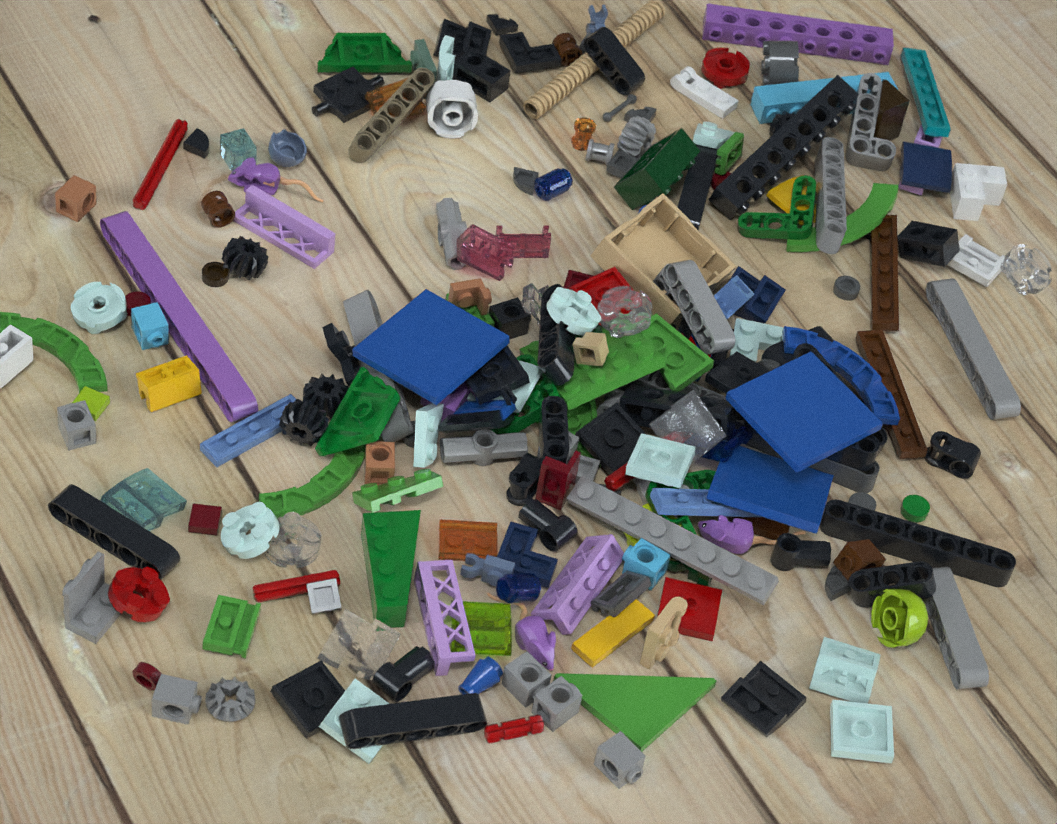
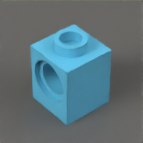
M158 302L131 308V326L142 350L169 343V325Z
M641 538L634 547L630 545L624 552L622 557L624 561L622 574L626 571H631L650 577L651 586L648 589L652 591L666 574L671 555Z

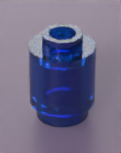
M556 168L536 178L534 190L539 198L549 201L567 192L573 184V179L565 168Z
M533 573L506 574L496 584L497 596L506 603L534 602L539 597L541 591L540 582Z

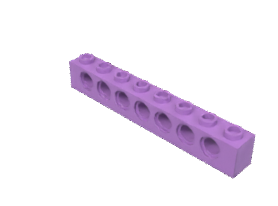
M708 3L703 19L702 40L762 48L763 41L792 40L798 41L799 53L889 65L894 48L893 29Z

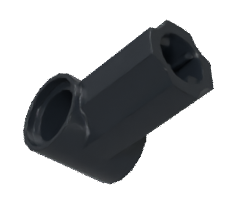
M529 499L519 511L518 518L529 527L538 529L542 544L552 552L559 550L578 534L577 527L571 518L566 515L558 517L537 499Z
M783 533L776 541L770 561L775 568L781 571H790L795 565L829 566L832 549L830 542L800 540L794 534Z
M416 646L394 664L392 662L383 664L375 673L372 681L394 702H399L407 696L416 681L434 668L435 661L425 647Z

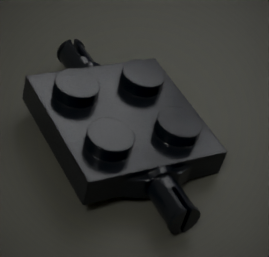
M354 67L344 70L314 85L313 92L321 99L322 103L313 106L312 112L315 116H319L329 111L345 123L383 104L384 97L375 88L383 85L384 79L381 75H378L368 80Z
M507 345L464 383L479 405L499 396L503 397L507 405H512L511 401L513 404L517 401V397L513 394L512 390L526 385L530 381L527 372Z

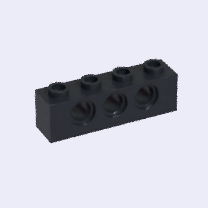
M633 384L620 397V406L638 426L720 440H727L736 427V410L724 399Z

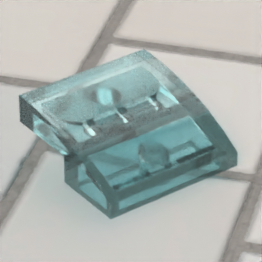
M149 468L125 478L102 495L100 500L148 531L161 527L164 517L184 510L187 503L185 498Z

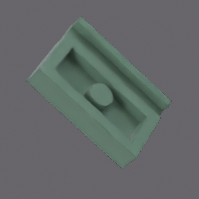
M424 39L415 40L414 50L410 52L413 71L422 67L431 70L435 77V83L437 70Z

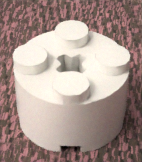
M439 80L433 84L426 98L429 126L439 136L449 139L460 138L468 130H473L478 121V112L472 86L469 83L458 80Z

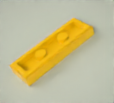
M635 599L616 617L609 615L574 641L571 650L593 668L652 623L655 614Z

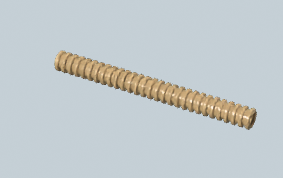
M650 0L612 32L621 44L626 47L663 18L665 8L660 1ZM585 52L571 63L570 66L566 67L565 70L530 96L529 99L525 100L523 104L524 111L532 119L540 118L546 111L550 110L551 107L572 92L573 89L577 88L578 85L599 70L598 66Z

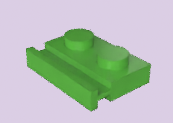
M218 595L204 636L202 649L227 655H233V653L240 654L241 658H246L261 611V603L253 605L248 604L247 600Z

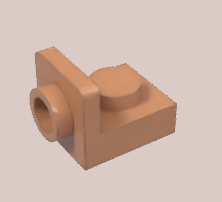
M478 278L450 283L448 302L459 308L477 305L480 314L487 315L488 305L491 304L492 297L489 288H485L482 279Z

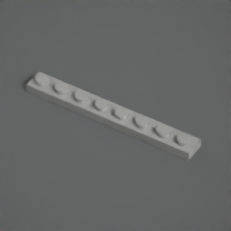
M584 476L580 477L567 497L569 504L638 540L643 538L670 554V557L762 605L766 603L779 582L777 576Z

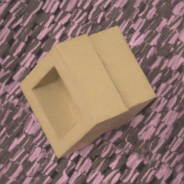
M586 332L583 338H576L572 344L577 364L603 366L609 353L605 333Z

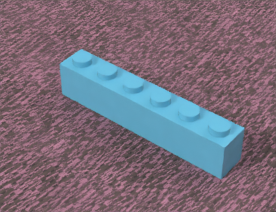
M889 72L874 73L881 80H888L897 88ZM863 75L841 78L857 91ZM833 78L754 86L750 105L759 124L772 123L776 114L782 115L783 111L792 114L794 111L796 114Z

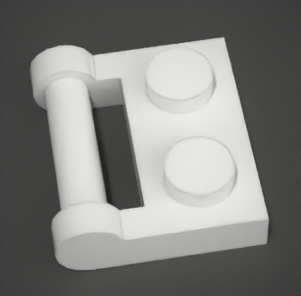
M965 234L959 240L960 251L947 265L988 287L998 274L1006 269L1010 258L995 254L972 241L973 238Z

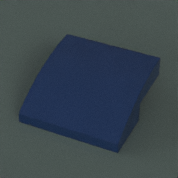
M903 142L901 146L902 165L899 171L901 185L950 193L952 183L951 150Z
M738 266L729 281L737 275L755 295L733 315L745 320L765 324L786 289L766 275L761 280H758Z

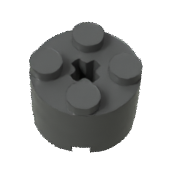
M763 41L762 53L766 55L764 60H761V74H766L763 75V85L798 82V41Z

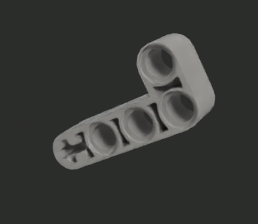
M867 73L861 77L856 91L859 96L854 101L856 107L852 113L846 160L853 166L886 171L892 164L896 154V147L891 141L874 137L882 80L877 74Z
M685 260L665 265L653 282L662 291L665 289L667 291L666 295L671 300H675L702 351L705 354H714L733 349L736 341L734 332L696 263L692 260Z

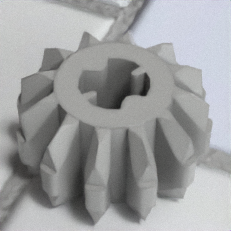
M632 117L626 123L619 136L617 148L639 159L654 140L656 133L655 125L644 117Z

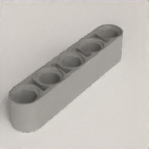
M949 567L932 568L936 582V591L930 598L922 600L926 606L928 617L952 683L956 689L986 687L989 682L988 667L953 573Z

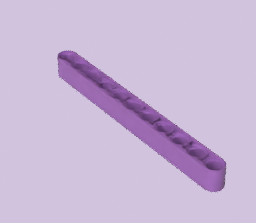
M123 211L100 219V227L105 239L140 291L150 297L151 304L158 302L169 325V334L183 355H187L197 366L200 380L227 420L232 423L258 412V404L253 392L127 211Z

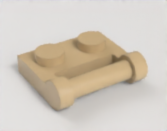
M672 598L648 628L640 665L650 670L656 661L661 662L665 658L669 646L672 647L678 643L680 636L678 629L681 617L686 613L688 606L684 598Z

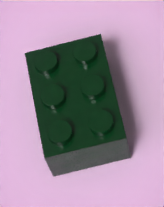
M680 128L651 145L615 184L614 188L632 210L641 205H648L655 200V197L660 196L662 193L667 195L671 191L669 186L675 184L684 176L681 172L686 171L696 162L694 158L700 150L683 128Z

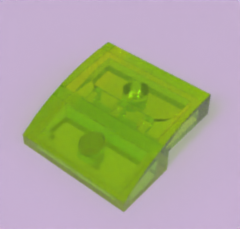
M463 601L475 654L511 656L512 624L510 604ZM451 617V628L455 630L459 626V622ZM456 640L450 643L451 652L466 651L465 646Z

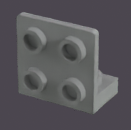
M99 551L92 559H87L84 562L80 573L74 580L71 579L66 583L62 592L64 596L63 614H65V628L95 644L121 615L112 606L108 598V588L110 585L105 583L104 554Z

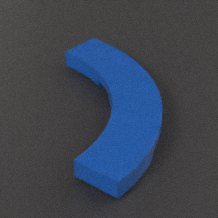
M784 326L782 331L784 353L793 354L799 344L808 343L813 345L831 367L856 389L865 405L883 424L898 425L900 417L894 397L881 382V376L868 362L850 348L835 340L831 342L818 337V333Z

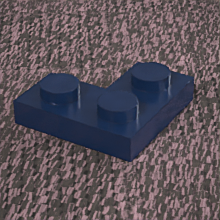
M510 521L497 558L515 563L514 578L549 588L558 559L532 551L538 529Z

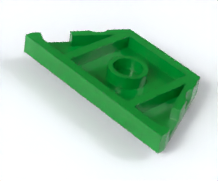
M336 33L332 39V44L325 50L324 58L317 63V72H342L351 67H354L358 72H412V63L410 60L406 61L401 56L402 51L391 42L390 37L386 33Z
M361 367L329 422L326 432L315 447L318 455L326 456L378 441L401 399L397 390L390 385H385L384 381L378 376H372L367 368Z

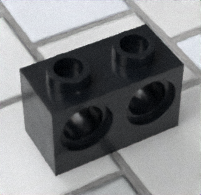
M472 47L454 61L452 80L469 83L476 95L491 103L508 89L511 70Z
M911 221L897 236L900 258L946 267L960 251L958 231L953 228Z

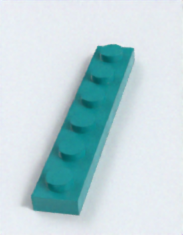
M903 47L900 56L924 134L931 137H949L951 128L926 50Z

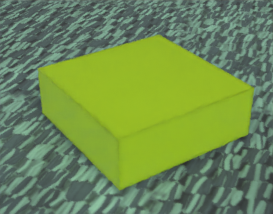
M85 386L72 403L85 400L93 420L96 421L109 405L110 396Z

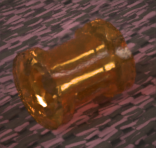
M582 117L575 120V135L571 139L572 146L579 151L588 149L589 140L592 139V134L596 130V123L592 119Z

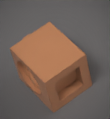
M73 175L55 192L56 212L79 222L96 205V185Z
M376 441L366 444L364 484L377 483V485L388 483L387 479L394 477L395 442Z

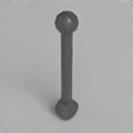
M629 94L626 101L611 112L604 113L602 116L603 120L609 122L613 115L628 104H635L637 100L636 95Z

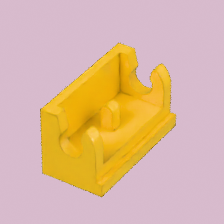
M187 355L136 373L141 399L146 398L147 408L150 412L202 394L199 369Z

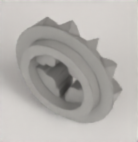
M222 677L220 682L216 684L211 683L209 691L206 692L205 703L208 711L217 719L238 721L252 712L255 706L254 689L249 687L247 681L240 682L236 677L232 680H225ZM225 694L228 696L236 694V701L232 699L225 701Z

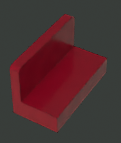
M575 450L568 464L548 456L545 457L541 464L535 499L555 509L562 510L568 495L575 486L581 452Z

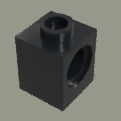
M518 297L489 307V315L494 321V327L509 335L510 339L528 334L531 313L528 307H524Z

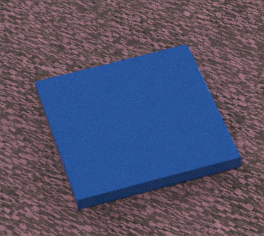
M425 289L355 346L352 352L355 358L437 405L510 343L509 335Z
M812 352L728 391L725 397L734 409L796 473L881 430L883 422Z
M727 442L709 488L707 499L817 534L834 475L809 467L796 473L783 459Z

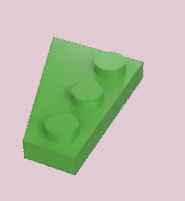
M657 313L637 326V330L665 357L666 367L659 369L671 391H681L713 368V359Z
M421 469L415 471L414 476L391 477L387 479L388 483L364 484L360 486L361 490L352 492L355 504L373 513L381 510L380 504L395 505L400 503L401 496L406 495V497H416L443 487L442 476L431 471V469Z

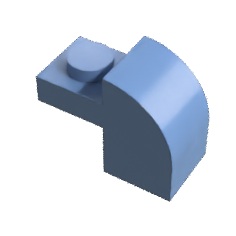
M736 275L714 297L726 319H729L755 294Z

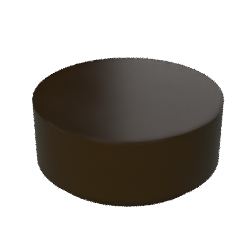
M209 262L203 266L202 281L207 286L221 287L228 282L229 269L224 268L223 263Z

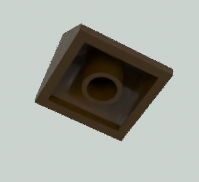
M882 79L874 137L891 141L900 135L910 100L888 80Z

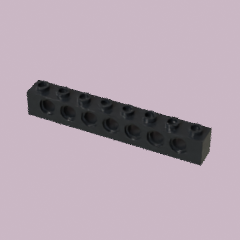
M839 75L834 77L719 184L708 200L729 220L737 213L740 216L744 214L751 206L749 202L752 199L755 201L759 200L766 192L765 187L768 184L772 187L781 178L780 173L783 170L788 172L796 164L797 161L795 159L798 156L803 158L811 150V143L815 142L818 144L827 134L825 130L828 127L833 130L842 120L840 118L842 114L847 116L856 107L854 101L859 94Z

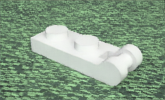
M687 66L680 74H676L670 79V84L675 90L722 119L737 108V99L696 75L695 70L690 66Z

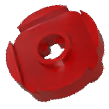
M725 47L709 50L705 54L701 66L703 75L719 89L746 83L750 62L741 52L736 51V54L728 52L729 48Z
M128 567L118 570L108 588V598L112 606L121 614L125 611L133 615L131 619L137 622H151L158 619L169 604L170 596L166 586L158 578L157 571L150 567H144L143 569ZM134 591L139 592L140 594L143 595V598H142L139 594H136V593H133V592H134Z

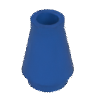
M486 657L484 660L479 659L465 680L458 686L461 694H479L499 683L503 670L491 657Z

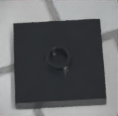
M736 351L708 372L705 382L727 394L728 391L768 373L770 370Z
M615 403L576 431L575 435L579 437V442L596 460H600V465L610 475L628 463L641 433H646L618 403Z
M321 660L272 686L270 692L307 739L322 730L319 727L345 690Z

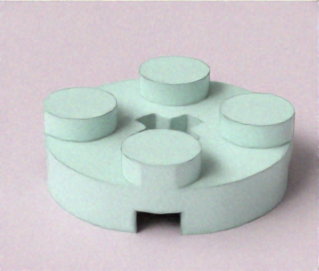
M101 281L88 283L78 289L74 294V301L70 307L75 322L80 327L87 329L91 334H98L103 330L110 329L127 317V303L124 292L115 284L110 283V286L102 285ZM99 303V305L102 306L105 304V306L100 309H95L94 305Z
M557 287L547 302V310L552 319L557 324L562 321L568 325L566 330L573 334L584 336L586 332H592L601 321L600 314L591 303V296L585 291L579 290L575 292L570 289Z
M255 502L236 512L228 513L223 518L222 524L224 526L221 531V542L232 556L233 554L238 555L241 559L256 557L270 547L268 542L272 539L273 535L275 538L277 537L279 521L263 502ZM251 529V533L246 535V532Z

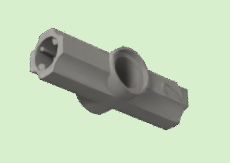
M443 198L442 201L436 203L438 242L440 246H443L447 266L452 267L453 270H460L469 264L470 259L467 248V225L461 219L458 202H455L453 198Z
M486 429L477 430L473 436L440 439V455L444 463L472 461L479 466H488L495 459L523 457L528 453L527 437L524 432L496 434L492 430Z

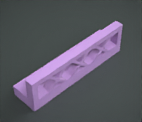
M251 185L246 190L245 204L235 212L234 222L313 269L317 268L334 253V232L254 185ZM251 212L258 216V219H247L243 216ZM263 226H275L279 231H267ZM284 238H295L299 243L289 244L284 241ZM315 250L319 254L313 258L306 254L305 251Z
M613 534L586 537L531 612V615L540 616L543 620L552 619L562 635L571 634L590 608L591 601L600 594L623 561L624 552Z
M453 560L418 562L414 584L430 654L435 661V676H443L448 674L450 663L474 661L476 655ZM446 570L448 578L442 582L433 576L432 571ZM442 591L454 600L449 606L438 600V596ZM448 615L459 622V626L455 630L444 624L443 620ZM453 640H456L465 646L466 651L451 652L449 645Z

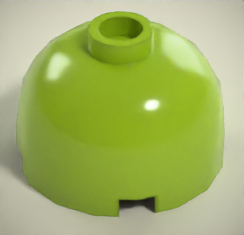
M884 590L883 592L885 593L882 596H877L874 600L871 610L873 628H878L883 636L877 637L878 640L886 647L892 648L905 647L917 642L924 635L928 624V613L924 602L910 590Z

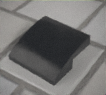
M444 18L440 26L433 56L439 57L440 46L445 35L454 38L452 55H455V60L472 47L486 55L492 30L469 21L467 27H464Z
M500 410L451 414L441 422L438 428L443 433L497 429L509 425L515 418L512 412L502 421Z
M760 660L744 678L740 677L726 691L721 700L763 735L768 737L806 703V696Z

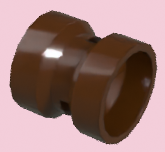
M561 33L554 38L552 44H554L562 59V65L568 67L583 55L581 48L577 45L576 39L571 33Z
M212 191L203 197L201 206L205 213L208 214V218L213 226L224 227L234 220L235 211L228 203V199L223 192Z

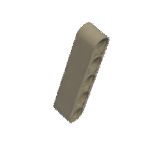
M423 67L416 69L361 128L348 150L349 156L353 161L363 163L369 160L421 103L435 81L431 70Z

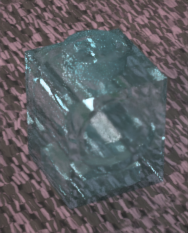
M244 128L220 135V155L232 172L247 158L252 157L256 161L257 147Z

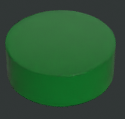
M908 495L904 498L900 511L902 516L908 521L922 522L928 516L930 504L922 496Z

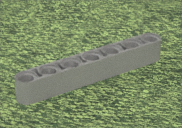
M825 137L815 158L817 190L815 203L816 245L824 253L836 254L847 230L844 146L836 138Z
M954 278L929 281L926 285L928 302L987 416L991 420L1019 416L1021 411L1019 397L958 282Z
M365 290L343 301L354 344L357 346L383 324L379 309L369 290ZM359 360L361 367L367 368L372 376H378L384 381L385 385L393 387L401 397L381 433L385 442H395L413 434L414 430L401 385Z

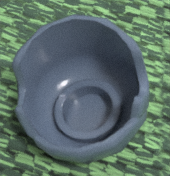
M283 129L277 134L275 132L272 133L268 152L270 158L277 165L293 167L305 159L307 147L304 139L299 135Z

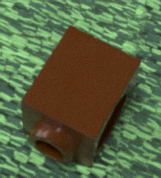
M867 539L847 542L833 563L849 581V577L855 571L881 567L886 558Z

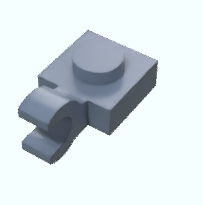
M605 4L602 5V9L599 12H595L594 6L590 5L588 12L591 19L590 23L586 26L587 34L589 32L594 33L601 27H606L605 20L608 16Z
M466 554L465 564L472 565V567L462 565L461 576L474 578L481 575L482 582L489 583L495 587L510 588L515 567L514 562L488 554L486 559H482L475 554Z

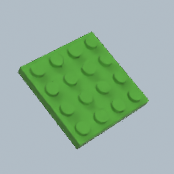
M622 316L592 331L593 333H605L609 353L603 366L577 364L576 359H574V373L565 384L555 387L560 397L566 402L567 409L571 410L666 367L665 357ZM575 334V339L583 338V336ZM539 340L520 348V354H529L538 363Z

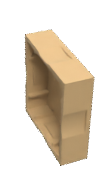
M663 193L645 206L635 218L624 222L604 237L590 255L604 271L615 266L642 300L641 308L650 317L657 313L671 326L683 315L675 300H671L666 295L667 291L665 289L662 291L653 282L665 265L685 260L694 261L711 292L718 288L737 267L711 240L702 235L689 218Z

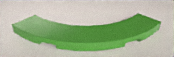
M873 183L872 190L866 201L856 211L846 217L847 230L841 246L865 236L882 223V219L893 209L899 185ZM813 227L811 235L806 239L787 240V252L820 251L816 245V227Z
M0 312V333L9 325H12L32 337L33 345L48 351L65 364L77 383L79 393L85 386L98 392L108 391L105 373L99 360L89 351V347L77 336L65 328L41 318L34 320L21 317V314Z
M366 444L334 453L330 464L312 477L309 483L299 488L292 487L277 492L259 493V502H263L274 513L278 521L298 517L324 506L340 495L357 476L365 458Z

